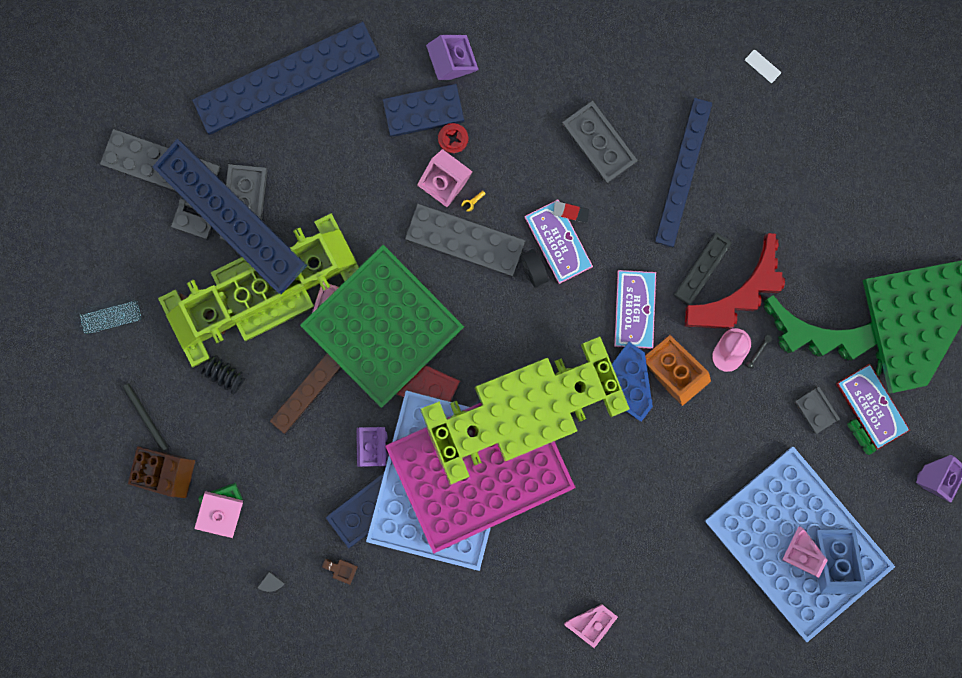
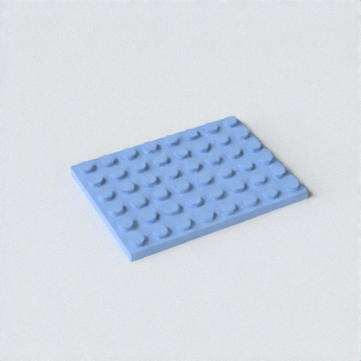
M406 391L393 442L427 427L420 411L421 408L440 401L447 418L454 415L449 404L452 402ZM458 404L461 411H463V410H465V409H467V408H470V407H467V406ZM389 456L366 542L480 571L490 528L433 554Z
M793 446L704 520L805 642L811 640L895 568L888 557ZM799 526L807 532L815 544L816 530H856L866 586L859 594H820L818 577L782 560Z

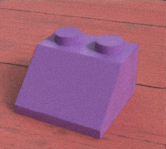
M440 35L426 45L438 80H452L479 70L467 35Z

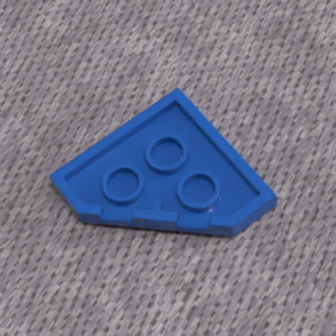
M628 341L613 361L612 367L629 406L627 412L642 422L653 407L645 352Z

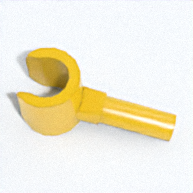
M481 191L471 200L463 201L462 207L466 203H470L471 207L466 211H472L474 204L485 195V192Z

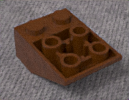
M137 447L128 484L170 497L186 498L195 460Z

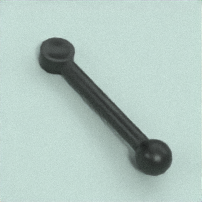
M771 335L764 337V342L751 361L746 363L747 368H753V363L766 344L772 341Z

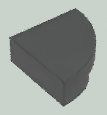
M270 571L258 586V589L266 592L276 591L285 582Z

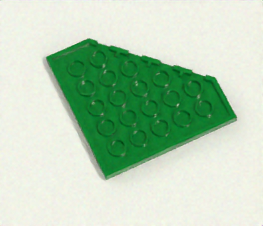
M962 261L863 280L889 393L928 386L962 325Z

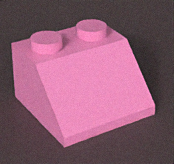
M442 149L431 159L417 186L448 207L464 187L473 171Z

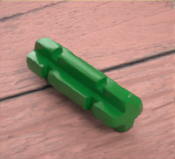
M858 420L850 421L847 426L853 431V435L860 446L864 447V452L867 455L874 453L876 448L873 443H870L871 440L864 429L860 428L861 425Z

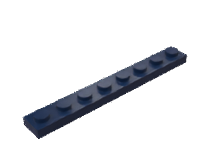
M697 98L693 99L654 243L674 247L712 102Z

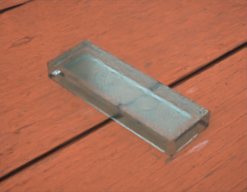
M137 301L80 315L84 334L142 320Z

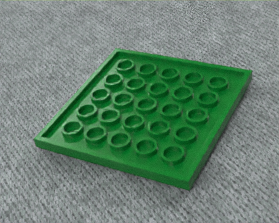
M384 245L300 325L381 408L464 328Z

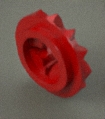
M456 123L445 125L438 135L440 147L452 154L461 152L468 143L466 129ZM458 132L457 140H459V142L454 141L450 145V138H448V136L453 137L454 134Z

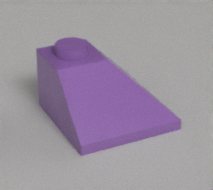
M952 455L929 463L919 472L916 483L923 489L951 503L962 482V463Z

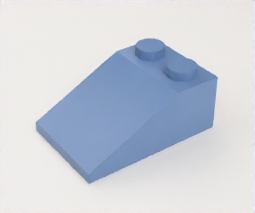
M816 530V545L828 560L818 578L820 594H859L866 586L856 530Z

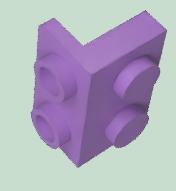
M385 427L357 428L358 467L386 466L388 453L385 443L388 436Z

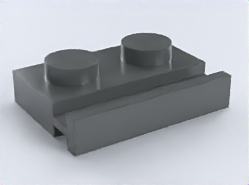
M816 387L794 401L814 434L840 420L820 387Z

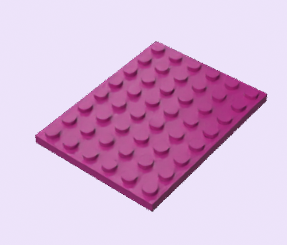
M478 403L463 411H469L471 409L481 406L482 404ZM469 426L467 434L470 437H474L476 431L472 426ZM427 427L385 446L433 554L575 488L555 441L508 461H504L497 443L478 451L482 462L474 466L470 455L465 456L462 459L470 477L453 484H449Z

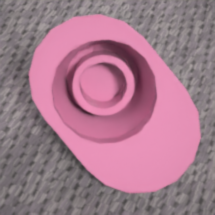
M732 328L723 334L712 354L713 362L719 370L725 372L733 371L742 364L751 348L749 335L744 330Z

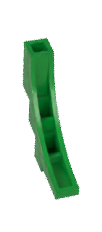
M774 295L763 301L766 312L769 315L772 314L776 320L774 322L775 326L779 331H783V334L778 337L780 340L778 343L782 350L788 353L797 350L808 342L809 350L813 355H817V357L825 355L838 346L839 354L848 361L853 360L877 344L872 322L850 330L822 329L807 324L793 316L780 304Z

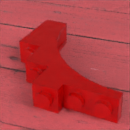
M768 233L764 236L758 264L750 278L740 289L717 302L685 307L686 327L731 329L734 327V324H737V313H735V310L755 311L760 307L761 295H758V292L779 293L784 289L785 278L782 277V272H775L778 266L775 251L778 250L779 244L776 234Z

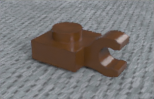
M325 559L322 565L323 568L334 572L332 578L351 585L358 568L357 565L340 559L338 564Z

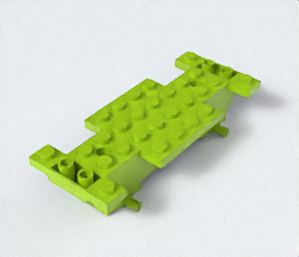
M332 213L315 221L320 233L313 237L305 238L301 228L293 231L298 242L290 248L308 266L282 294H279L241 257L211 272L216 286L213 285L207 289L199 290L195 280H192L191 283H187L192 293L188 298L181 300L177 290L158 298L192 367L211 359L203 341L214 337L216 343L224 340L221 332L237 325L244 341L252 339L314 308L306 290L318 284L321 285L322 290H326L323 282L328 289L330 288L327 282L328 279L341 274L344 281H346L359 269ZM311 260H318V267H309ZM213 310L214 317L211 320H207L205 317L206 313Z
M601 337L581 344L588 361L587 363L566 369L561 358L554 361L559 371L554 374L549 359L546 358L475 387L482 404L481 406L469 411H461L457 401L449 403L454 413L449 419H446L440 401L421 408L420 411L427 426V431L449 484L470 477L462 459L463 457L470 455L474 466L482 463L478 451L496 443L504 461H508L577 432L570 413L575 411L578 422L583 421L586 418L582 408L603 399L610 417L629 410ZM576 383L581 385L580 393L575 390ZM469 426H472L476 431L474 437H470L467 434Z

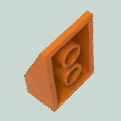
M671 335L645 355L648 369L682 406L711 382L709 372Z

